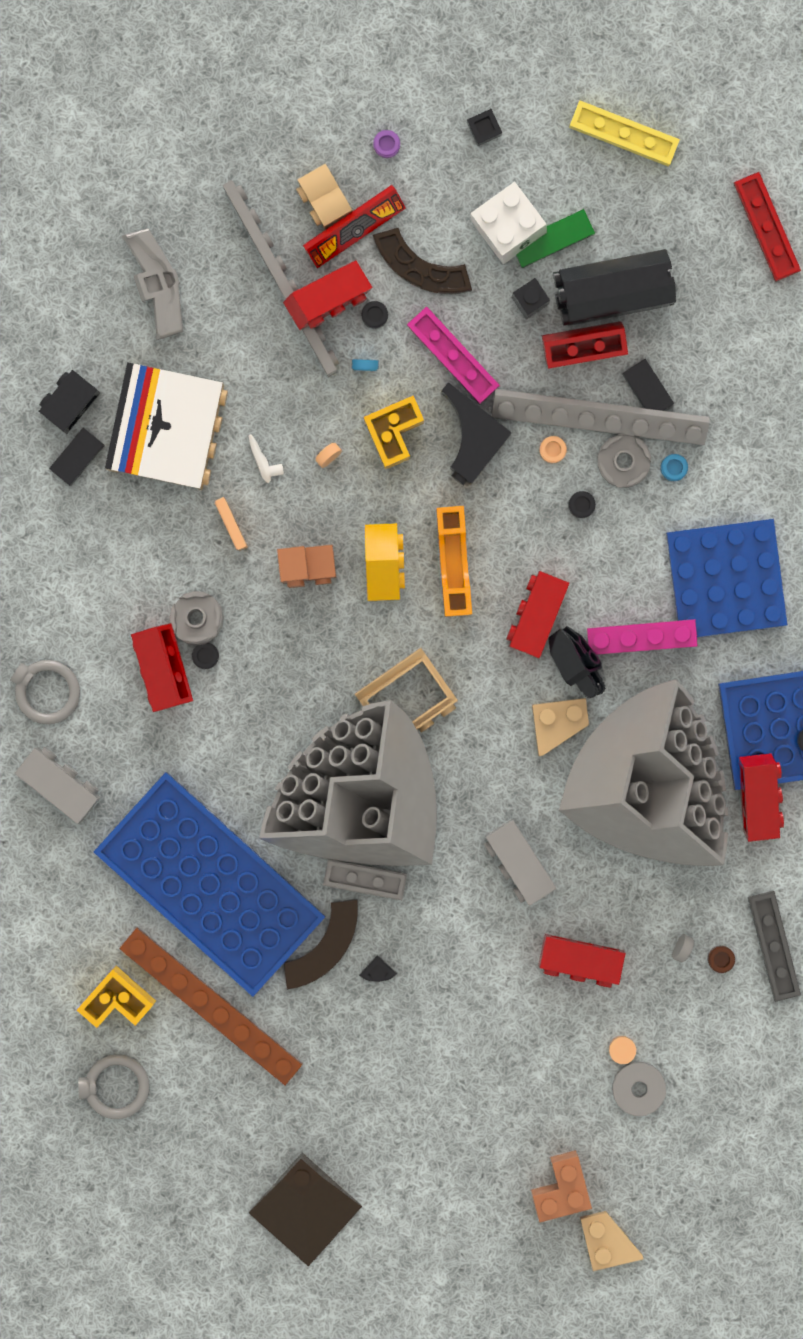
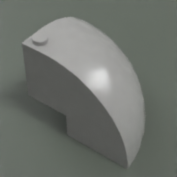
M678 680L664 682L638 693L616 708L595 729L574 761L565 785L559 811L590 835L624 851L675 864L721 866L725 862L728 833L723 832L724 816H728V807H726L725 799L722 796V792L726 791L723 770L718 771L714 756L719 754L713 736H707L706 720L703 714L698 715L692 706L694 703L693 698Z
M391 700L376 702L363 706L361 711L352 715L344 714L340 717L341 720L332 727L326 726L312 738L313 743L304 752L299 751L287 767L290 771L281 783L278 782L275 790L278 792L272 806H267L259 839L298 853L343 862L385 866L432 865L437 824L436 792L432 768L424 743L416 727L398 705Z

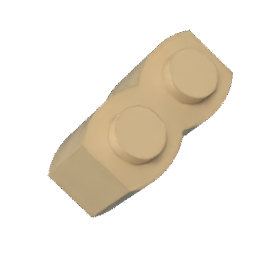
M326 164L298 179L300 187L296 190L303 203L309 201L313 210L309 213L317 226L322 224L326 230L352 212L349 203Z

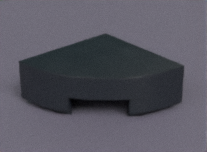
M377 955L359 976L367 981L382 982L393 978L397 972Z

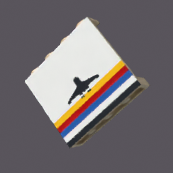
M127 362L105 469L202 490L203 485H208L210 481L211 470L207 469L209 458L214 459L217 443H213L214 433H219L221 429L222 417L218 416L220 406L226 405L228 391L224 390L223 382Z

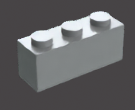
M39 747L34 748L14 774L75 823H81L101 798L96 794L99 791L98 788L87 780L85 783H82L76 778L78 773L67 764H64L62 767L55 761L57 756L48 748L43 747L42 750Z
M513 819L485 835L488 841L484 843V846L492 858L497 855L502 862L498 868L506 880L512 878L517 887L513 891L521 903L526 900L530 906L557 889Z

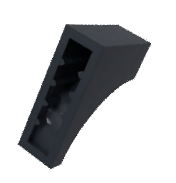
M448 382L442 389L441 394L455 409L461 427V445L458 455L450 467V470L453 471L451 476L463 486L466 482L472 485L511 436L512 432Z

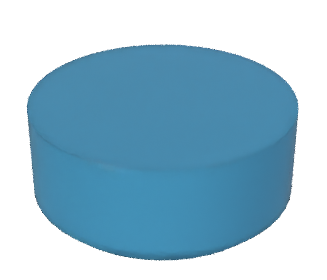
M352 359V369L377 371L379 370V360Z
M679 454L668 455L661 463V473L669 481H679L687 474L688 463Z

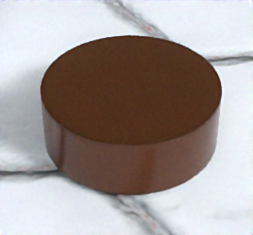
M716 946L708 954V964L715 972L726 973L733 968L735 955L726 946Z

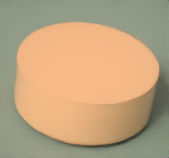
M557 436L545 438L539 448L540 456L548 463L560 462L565 457L567 451L565 442Z
M331 443L316 456L315 461L321 468H324L335 460L342 450L336 443Z
M618 1036L611 1041L609 1054L616 1063L627 1064L634 1059L636 1046L630 1038Z

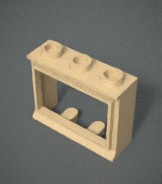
M422 648L416 650L355 693L362 706L369 705L367 701L369 698L423 662L447 697L412 721L416 729H419L422 733L434 724L432 721L434 717L440 713L445 717L455 710L454 703L458 701Z

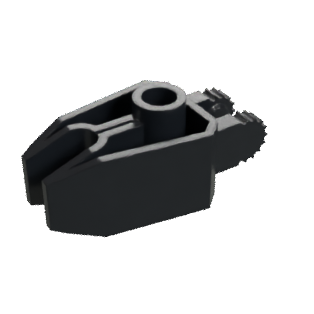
M566 626L548 637L550 654L564 681L570 686L576 684L587 698L603 694L606 685L598 673L602 668V663L583 636Z

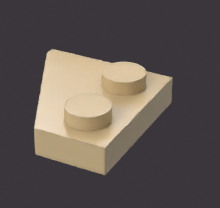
M586 698L532 705L538 756L545 755L589 725Z
M607 1211L580 1217L593 1271L643 1260L642 1253L630 1241Z

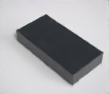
M646 359L622 373L645 409L664 411L675 404Z
M83 427L49 469L69 486H72L105 445Z

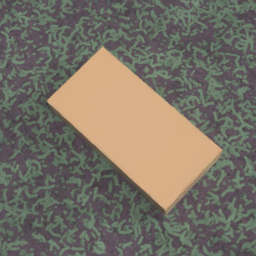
M222 497L216 500L215 505L236 550L242 551L248 548L226 499Z

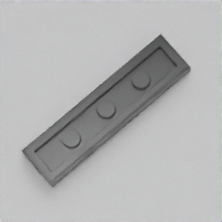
M775 891L747 897L774 1001L778 1002L801 996Z

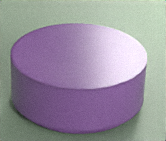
M391 130L379 132L373 141L376 154L382 158L394 157L400 149L398 135Z

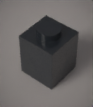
M536 278L514 291L511 297L525 319L530 318L548 306L550 302L549 297Z

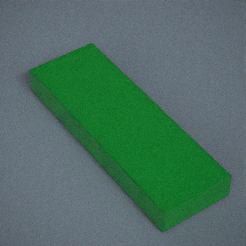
M582 209L548 225L547 233L516 254L521 268L527 267L595 235L585 210Z

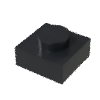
M492 109L467 119V124L477 146L502 136L501 128Z

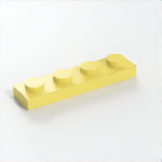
M580 100L569 126L573 130L668 167L680 141L678 138Z

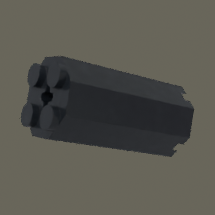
M663 249L553 272L555 288H558V294H555L557 309L560 310L563 326L674 306V303H676V287L674 277H671L670 273L672 265L667 250Z

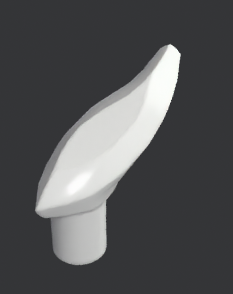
M250 434L248 437L251 450L264 481L269 483L272 476L283 475L282 464L269 466L267 458L261 452L257 441Z

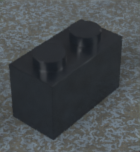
M73 369L70 373L65 372L56 383L58 388L53 394L48 393L39 404L41 408L38 411L66 434H68L100 394L94 386Z

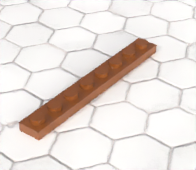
M138 927L119 948L285 1086L302 1066L303 1063Z

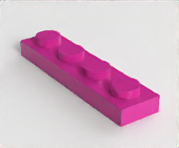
M427 306L407 324V327L479 405L495 389L499 388L500 385Z
M696 619L587 628L588 645L596 654L698 646Z

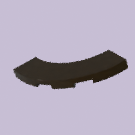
M399 228L373 235L376 247L385 262L397 275L408 283L420 289L439 294H461L472 291L465 264L442 266L431 264L421 259L408 247Z
M358 899L331 902L330 922L322 940L304 956L284 962L287 990L316 981L328 973L341 960L355 933L358 917Z

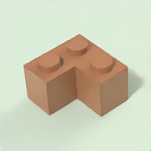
M333 545L277 549L280 580L283 584H287L289 588L304 587V581L315 580V585L331 584V578H337Z
M574 1150L550 1157L557 1183L531 1190L539 1223L592 1209L577 1151Z

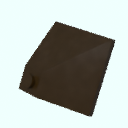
M302 1152L248 1213L309 1267L360 1210L362 1205Z

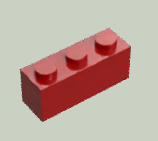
M355 260L294 291L286 298L283 304L299 330L307 326L313 329L325 321L324 317L331 315L334 318L346 310L345 306L352 304L355 307L367 299L366 294L373 287Z
M621 321L541 335L548 369L628 355L625 328Z
M539 571L537 576L531 575L526 590L530 591L527 601L521 600L516 615L520 616L517 626L511 625L506 640L510 641L508 647L540 658L570 584L569 582Z
M172 624L160 625L131 634L133 649L137 655L140 674L145 683L148 694L147 698L152 711L157 712L192 702L191 690Z
M771 753L739 757L743 832L748 842L780 838V828H784L783 814L779 812V804L783 803V795L777 779L782 777L780 763L775 762Z
M545 934L538 966L544 969V974L559 977V973L569 974V979L585 982L586 978L596 980V985L612 988V984L619 985L626 953L620 949Z

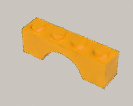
M464 506L436 508L444 617L472 615Z

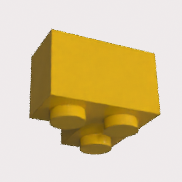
M414 395L364 417V422L385 470L410 459L401 434L424 424L423 416Z
M397 523L365 525L368 601L400 600V589H405L404 572L399 573V569H404V552H398L403 550V534H397Z
M116 965L77 1011L97 1028L112 1010L116 1008L136 1026L155 1004L156 1000Z

